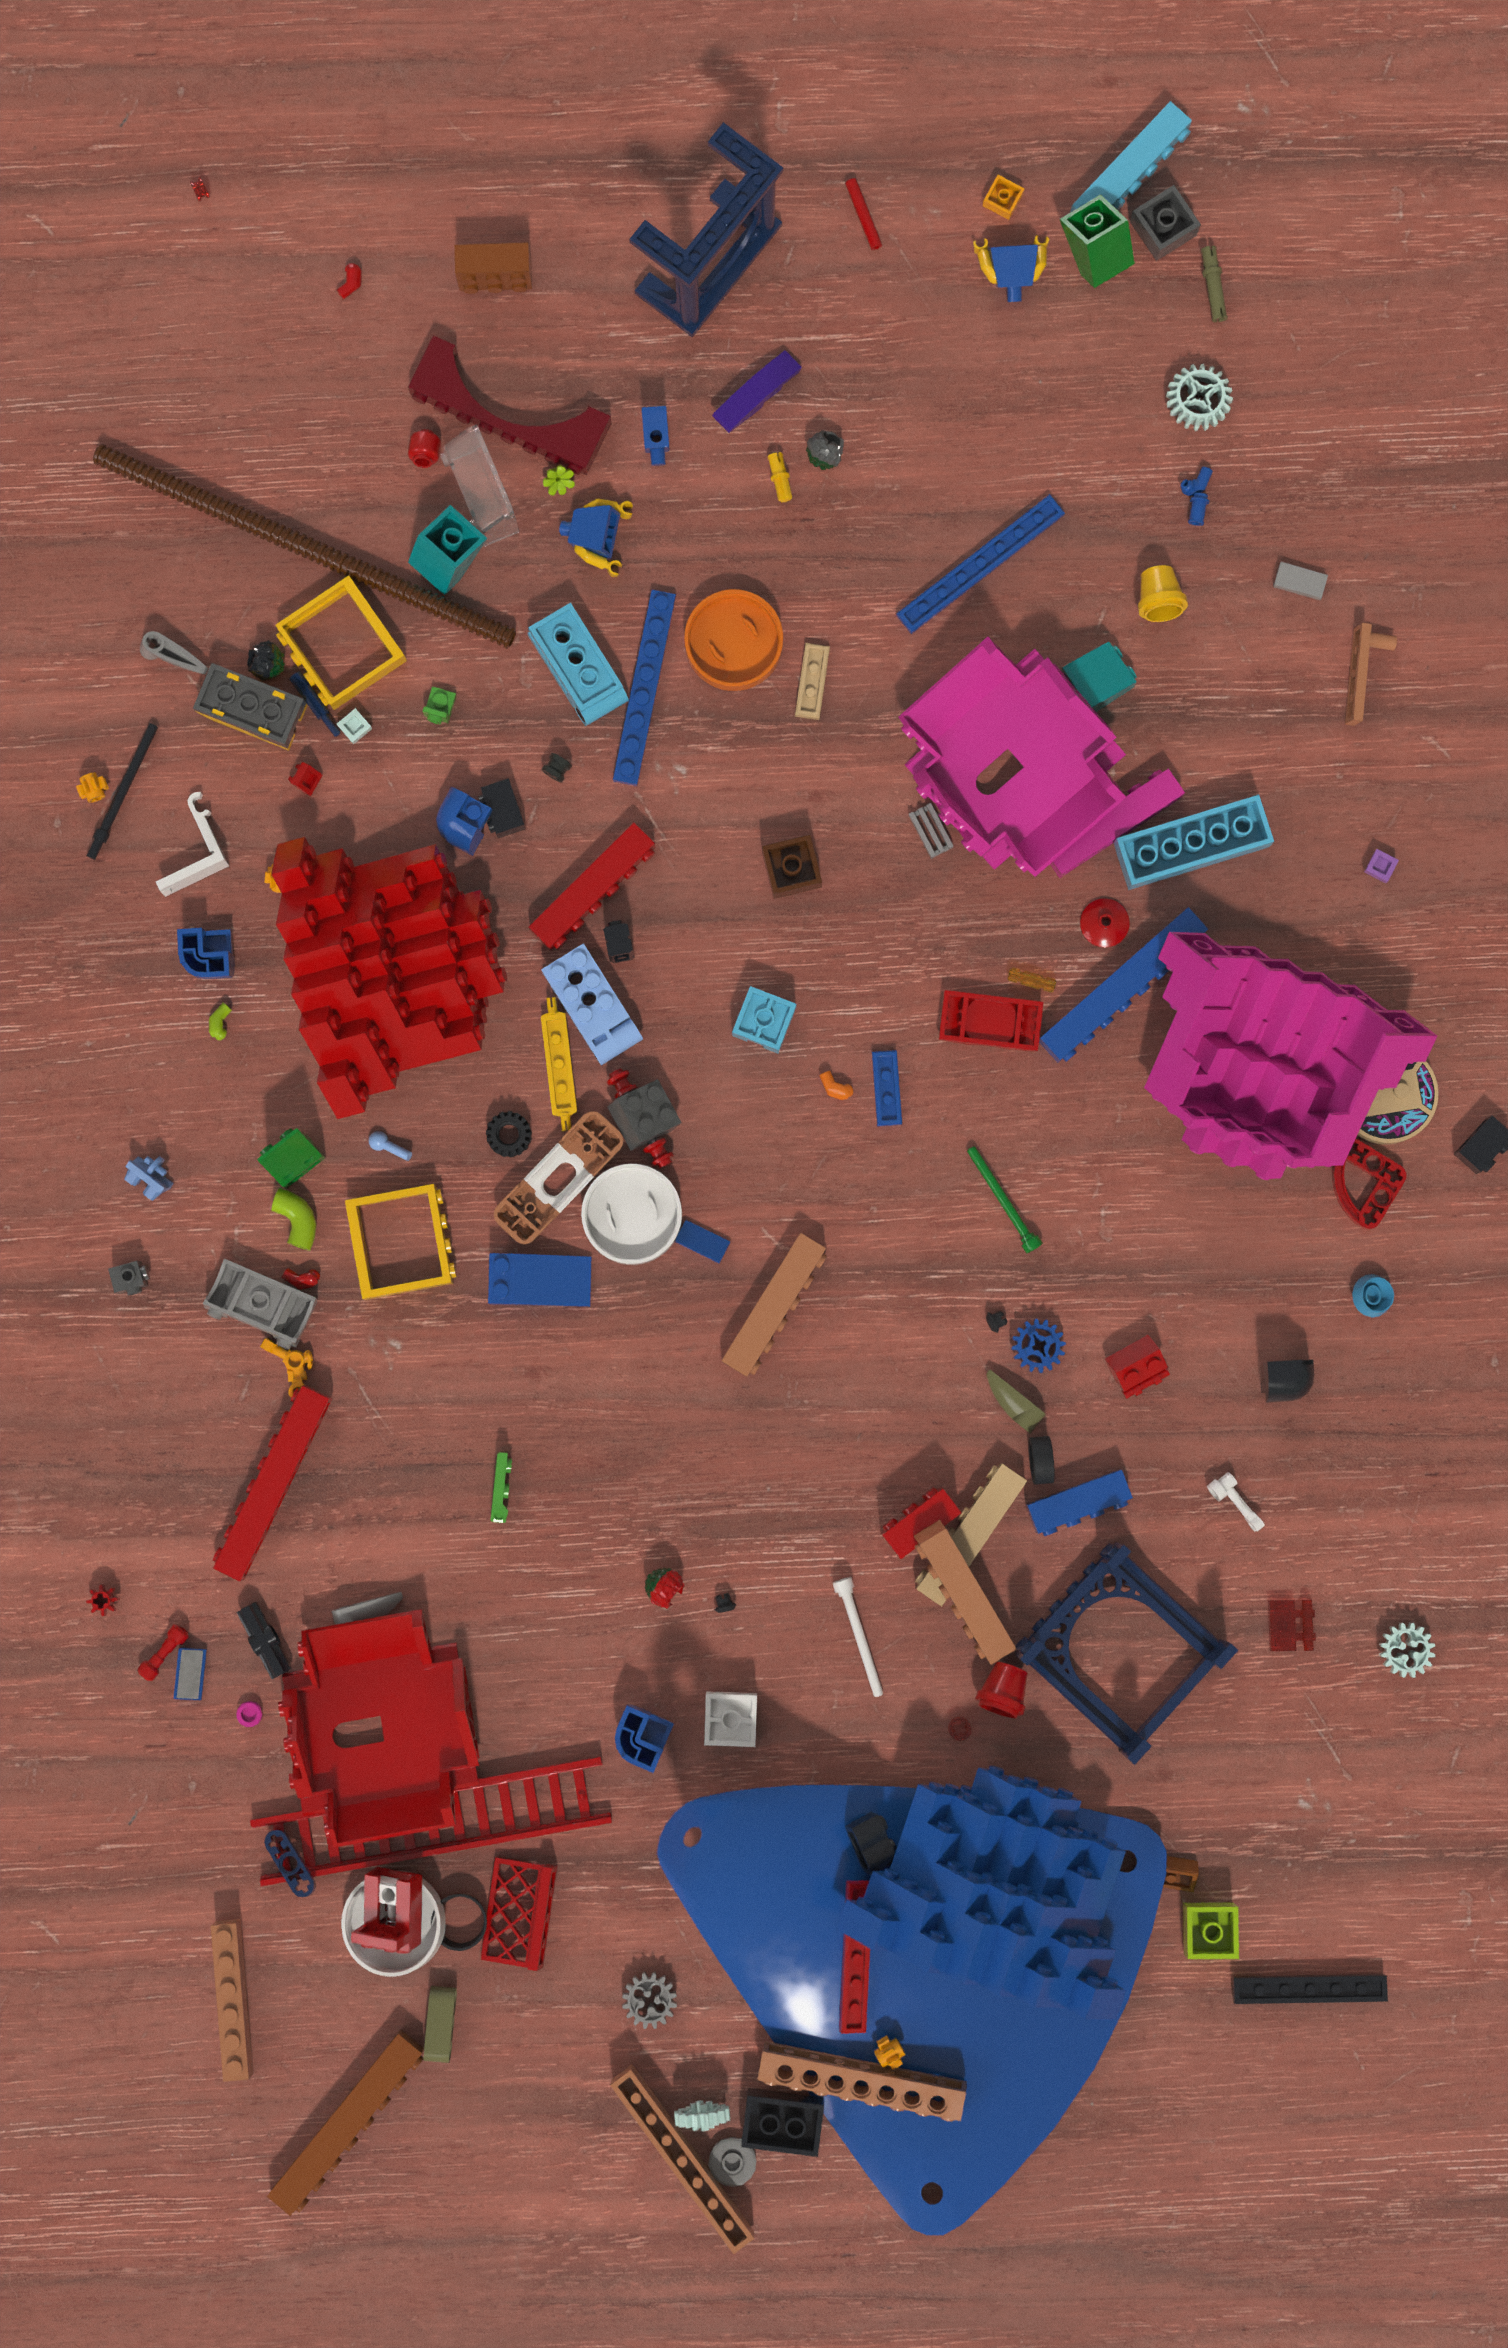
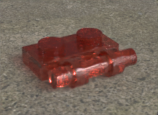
M1312 1599L1302 1600V1610H1295V1600H1268L1270 1651H1297L1296 1641H1303L1304 1651H1314L1313 1641L1316 1640V1632H1313L1315 1610L1312 1609ZM1295 1618H1303V1632H1296Z

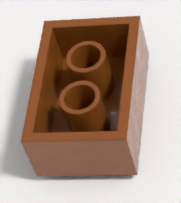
M528 243L454 245L455 275L459 291L474 294L483 290H488L490 293H500L502 290L525 292L527 289H532V260Z

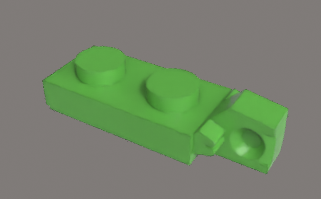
M507 1452L497 1453L491 1522L505 1523L508 1515V1509L503 1505V1498L508 1499L509 1483H505L506 1473H511L512 1458H507Z

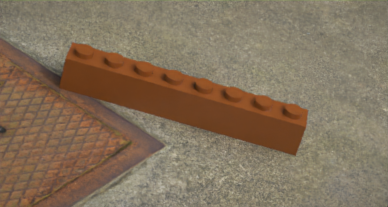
M401 2029L270 2190L267 2197L289 2216L295 2210L300 2213L309 2202L306 2196L311 2190L317 2192L325 2182L323 2175L329 2169L331 2172L335 2170L342 2161L339 2156L344 2149L348 2152L358 2141V2138L355 2137L361 2129L366 2131L375 2120L372 2117L377 2109L382 2111L389 2103L391 2098L388 2095L394 2088L398 2091L408 2079L404 2076L410 2068L415 2070L424 2058L421 2054L424 2048Z

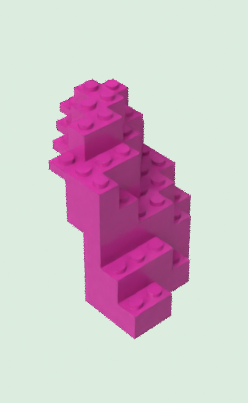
M1169 932L1158 959L1166 964L1168 970L1173 972L1162 997L1170 1003V1007L1176 1010L1177 1013L1144 1088L1152 1094L1154 1100L1166 1106L1169 1113L1176 1115L1183 1121V1125L1187 1128L1181 1140L1189 1146L1192 1152L1196 1154L1215 1153L1229 1167L1249 1166L1260 1179H1279L1282 1177L1286 1166L1290 1168H1314L1315 1166L1331 1167L1344 1165L1378 1090L1397 1088L1408 1063L1426 1062L1437 1039V1035L1405 1010H1387L1356 985L1336 984L1322 972H1304L1289 959H1271L1256 946L1219 945L1206 933Z

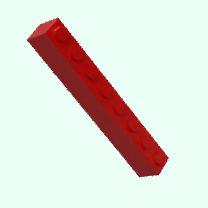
M302 1385L301 1389L296 1388L291 1398L293 1405L289 1412H284L279 1424L282 1425L279 1434L275 1433L268 1445L271 1450L267 1457L263 1456L257 1467L260 1473L256 1480L252 1479L246 1490V1493L249 1495L245 1503L241 1502L235 1512L238 1518L234 1526L229 1525L224 1535V1538L227 1540L223 1548L219 1547L212 1561L216 1562L213 1569L239 1582L245 1580L333 1398L307 1385Z

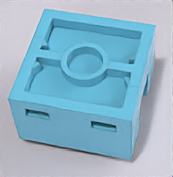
M750 986L733 1028L732 1036L746 1042L749 1040L760 1044L764 1049L779 1054L797 1004Z

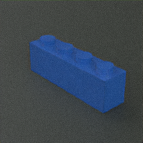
M1116 1470L1026 1504V1508L1035 1532L1037 1534L1043 1533V1536H1047L1057 1532V1527L1066 1524L1068 1528L1081 1523L1080 1518L1090 1515L1091 1519L1105 1514L1103 1509L1113 1506L1114 1510L1128 1505L1127 1500L1133 1497L1123 1471Z

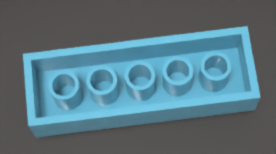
M1256 795L1116 838L1113 844L1127 888L1131 890L1268 848L1274 843V839L1260 796Z

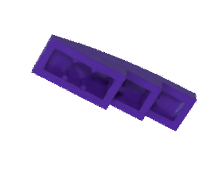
M784 350L727 399L713 413L712 417L730 433L759 411L767 400L778 393L786 382L800 372L802 366Z

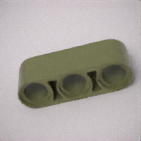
M431 1986L424 2061L450 2063L457 1988Z

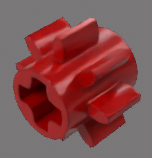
M102 1584L99 1586V1592L94 1589L90 1590L93 1596L86 1603L92 1604L91 1613L100 1610L101 1616H106L107 1609L116 1611L113 1605L120 1598L114 1597L113 1592L115 1588L105 1590V1585ZM102 1596L103 1598H108V1603L103 1605V1603L98 1602V1598Z

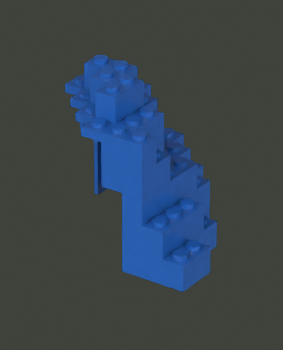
M990 1765L989 1769L978 1768L972 1787L961 1785V1788L949 1783L943 1786L935 1782H930L929 1785L918 1784L890 1869L872 1871L864 1898L858 1897L857 1900L846 1899L837 1930L873 1951H891L927 1973H945L964 1985H981L998 1996H1016L1033 2007L1067 2008L1085 2019H1117L1126 1989L1117 1985V1980L1108 1977L1116 1949L1107 1945L1108 1941L1098 1937V1933L1126 1851L1117 1847L1118 1843L1111 1839L1097 1837L1098 1833L1096 1831L1078 1827L1079 1823L1075 1820L1082 1801L1073 1797L1072 1791L1064 1788H1059L1057 1791L1051 1787H1041L1038 1785L1039 1781L1026 1776L1024 1779L1013 1775L1007 1776L1004 1774L1003 1769Z

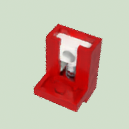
M376 1867L364 1875V1924L351 1932V1943L361 1944L363 1948L384 1949L385 1952L410 1953L421 1944L422 1875Z

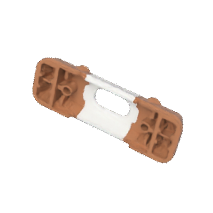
M591 1111L584 1114L533 1170L497 1205L494 1210V1219L497 1224L520 1244H529L534 1241L622 1148L624 1141L622 1134L600 1113ZM566 1162L574 1166L576 1176L561 1193L552 1196L544 1190V1181L560 1164Z

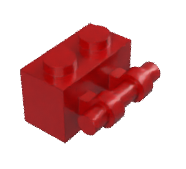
M1149 1335L1105 1358L1113 1378L1122 1388L1121 1392L1125 1399L1133 1395L1138 1396L1142 1394V1390L1153 1384L1156 1386L1162 1383V1379L1170 1375L1160 1348Z

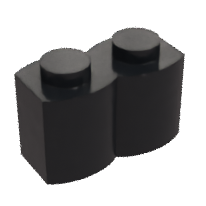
M870 1812L845 1826L859 1863L865 1873L871 1875L872 1871H880L892 1864L897 1847L891 1838L888 1839L886 1832L888 1825L881 1815Z

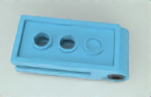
M571 603L528 627V637L585 726L629 701L623 685ZM563 636L567 638L568 642L560 643L556 638ZM577 657L581 660V663L573 664L569 659Z

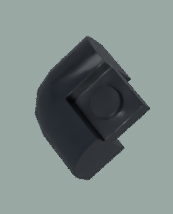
M1313 1359L1263 1362L1265 1383H1261V1393H1265L1266 1403L1294 1401L1301 1399L1309 1393L1313 1386L1315 1375Z

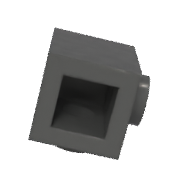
M140 1261L108 1269L114 1293L122 1294L127 1292L128 1296L141 1293L143 1287L148 1286L147 1280L150 1279V1274L147 1266L143 1265Z

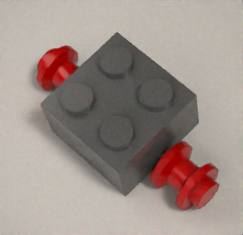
M617 1069L608 1075L610 1079L606 1081L608 1085H614L617 1090L614 1095L616 1100L607 1108L628 1147L632 1151L648 1143L649 1145L643 1151L644 1153H651L654 1159L651 1162L652 1167L658 1166L661 1169L671 1164L672 1160L670 1158L674 1154L673 1152H667L664 1148L666 1139L658 1140V1138L673 1131L682 1122L663 1087L657 1079L638 1088L636 1084L629 1083L627 1077L630 1073L628 1070Z

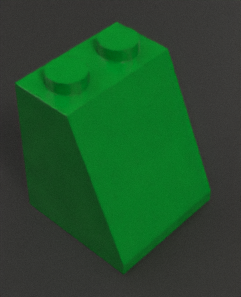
M1101 194L1060 218V223L1079 272L1093 288L1098 287L1135 264L1128 220Z

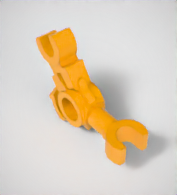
M265 1338L260 1347L283 1359L282 1362H284L287 1368L288 1382H292L288 1390L289 1396L292 1397L296 1387L301 1388L302 1385H305L303 1380H307L305 1365L308 1363V1370H311L313 1366L312 1353L310 1350H306L304 1353L299 1350L289 1349L288 1351L272 1340Z

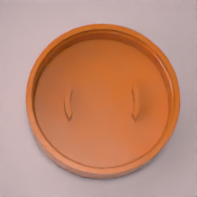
M738 589L719 591L702 600L690 614L684 635L685 651L694 672L709 685L727 691L746 690L765 681L777 667L783 649L782 625L775 610L760 596Z

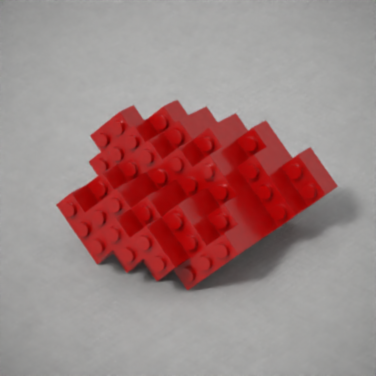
M305 837L277 844L271 875L282 893L276 926L286 942L283 960L294 978L291 995L301 1011L299 1031L319 1065L317 1084L336 1118L341 1119L364 1113L367 1101H369V1095L396 1088L397 1077H399L400 1071L482 1050V1042L485 1039L484 1025L487 1023L486 1008L489 1007L488 996L504 992L507 973L505 968L500 967L498 963L497 947L500 946L498 935L495 932L493 933L490 928L489 914L492 913V906L489 899H485L481 890L467 894L459 891L456 877L453 872L448 870L444 853L439 852L436 844L355 867L351 857H347L343 848L316 855L314 847L309 845Z

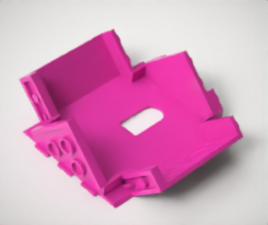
M988 636L899 716L903 724L901 727L902 731L910 739L915 737L917 739L915 743L921 749L905 763V766L914 775L913 778L918 784L916 790L924 799L929 797L941 811L938 816L947 826L951 823L964 838L961 840L964 847L969 852L974 850L994 870L1012 856L1014 859L1018 858L1015 863L1024 873L1028 870L1036 877L1126 798L1107 772L1126 755L1114 741L1117 737L1056 664H1053L1048 657L1044 659L1035 648L1019 663L1015 664ZM1009 749L1024 768L991 795L981 793L977 788V777Z

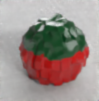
M663 1568L648 1574L644 1588L653 1605L668 1609L673 1605L670 1602L677 1592L682 1595L685 1584L683 1583L682 1576L677 1571L671 1568Z

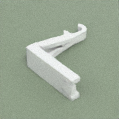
M195 792L189 796L188 806L212 855L156 881L159 890L165 897L229 866L207 821V818L212 813L206 809L203 812H198L195 807V802L203 797L201 792Z

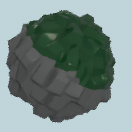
M822 430L816 433L807 441L806 451L810 463L814 467H820L821 470L837 467L841 462L844 440L832 431L826 432Z

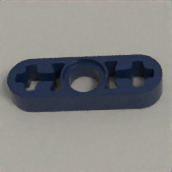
M281 1830L269 1832L265 1837V1847L292 1892L298 1897L312 1895L316 1888L315 1879L288 1835ZM274 1835L283 1838L280 1844L284 1850L288 1847L291 1850L290 1852L283 1853L279 1858L277 1854L281 1853L280 1849L277 1846H271V1843L274 1841L272 1838ZM288 1856H293L297 1860V1867L293 1871H287L283 1866V1862ZM301 1869L304 1873L299 1874L303 1881L308 1880L310 1883L307 1885V1892L298 1890L297 1887L300 1885L297 1877H294L293 1880L290 1878L291 1875L297 1874Z

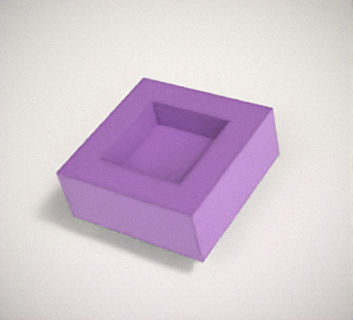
M1376 849L1364 872L1387 883L1399 860Z

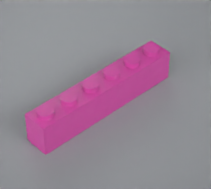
M1169 768L1164 772L1159 769L1148 777L1149 782L1141 786L1138 783L1127 791L1129 795L1050 864L1059 879L1113 844L1116 838L1125 836L1183 797L1185 792Z

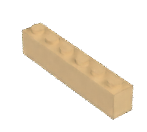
M1002 1463L998 1467L993 1465L986 1476L989 1481L985 1487H978L972 1496V1499L975 1501L970 1509L965 1507L957 1518L961 1521L957 1528L953 1529L951 1527L948 1531L968 1567L1027 1482V1480ZM923 1569L915 1580L918 1584L916 1589L942 1607L946 1601L938 1588L942 1583L939 1578L934 1580L929 1571Z

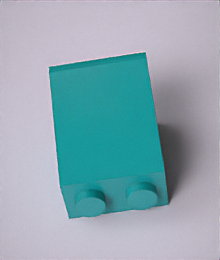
M449 505L418 535L408 563L445 595L461 580L486 542L487 537Z
M1110 642L1099 646L1061 669L1062 673L1086 699L1095 712H1098L1134 688L1137 682L1134 670L1130 666L1126 667L1122 661L1121 651L1117 646H1112Z

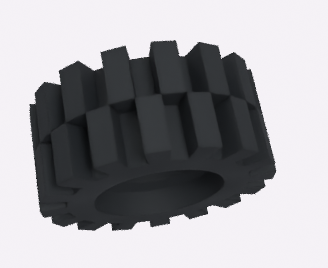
M512 1111L501 1112L499 1115H495L487 1125V1142L495 1153L503 1157L511 1158L521 1155L524 1150L528 1149V1145L531 1143L532 1130L530 1125L518 1113H513ZM506 1125L515 1126L519 1132L518 1139L512 1144L503 1143L499 1137L500 1130Z

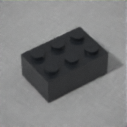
M748 2088L741 2147L818 2157L824 2098Z

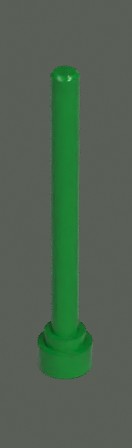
M975 1146L969 1148L967 1153L1022 1237L1021 1242L1023 1245L1021 1246L1025 1253L1028 1254L1043 1244L1042 1240L1038 1235L1035 1236L1033 1232L1030 1233Z

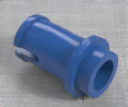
M1194 493L1193 497L1190 498L1192 505L1188 523L1195 526H1203L1206 505L1210 501L1207 494Z

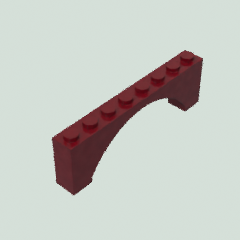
M432 336L408 386L413 400L420 404L427 402L442 414L449 412L464 424L473 423L478 426L480 431L486 434H497L502 441L508 444H519L523 446L522 449L532 455L538 453L545 456L544 459L554 465L560 463L567 466L566 469H571L576 475L582 473L587 476L612 424L610 415L588 406L584 413L552 425L524 426L502 420L484 409L466 389L456 366L455 358L458 354L456 346L439 337Z

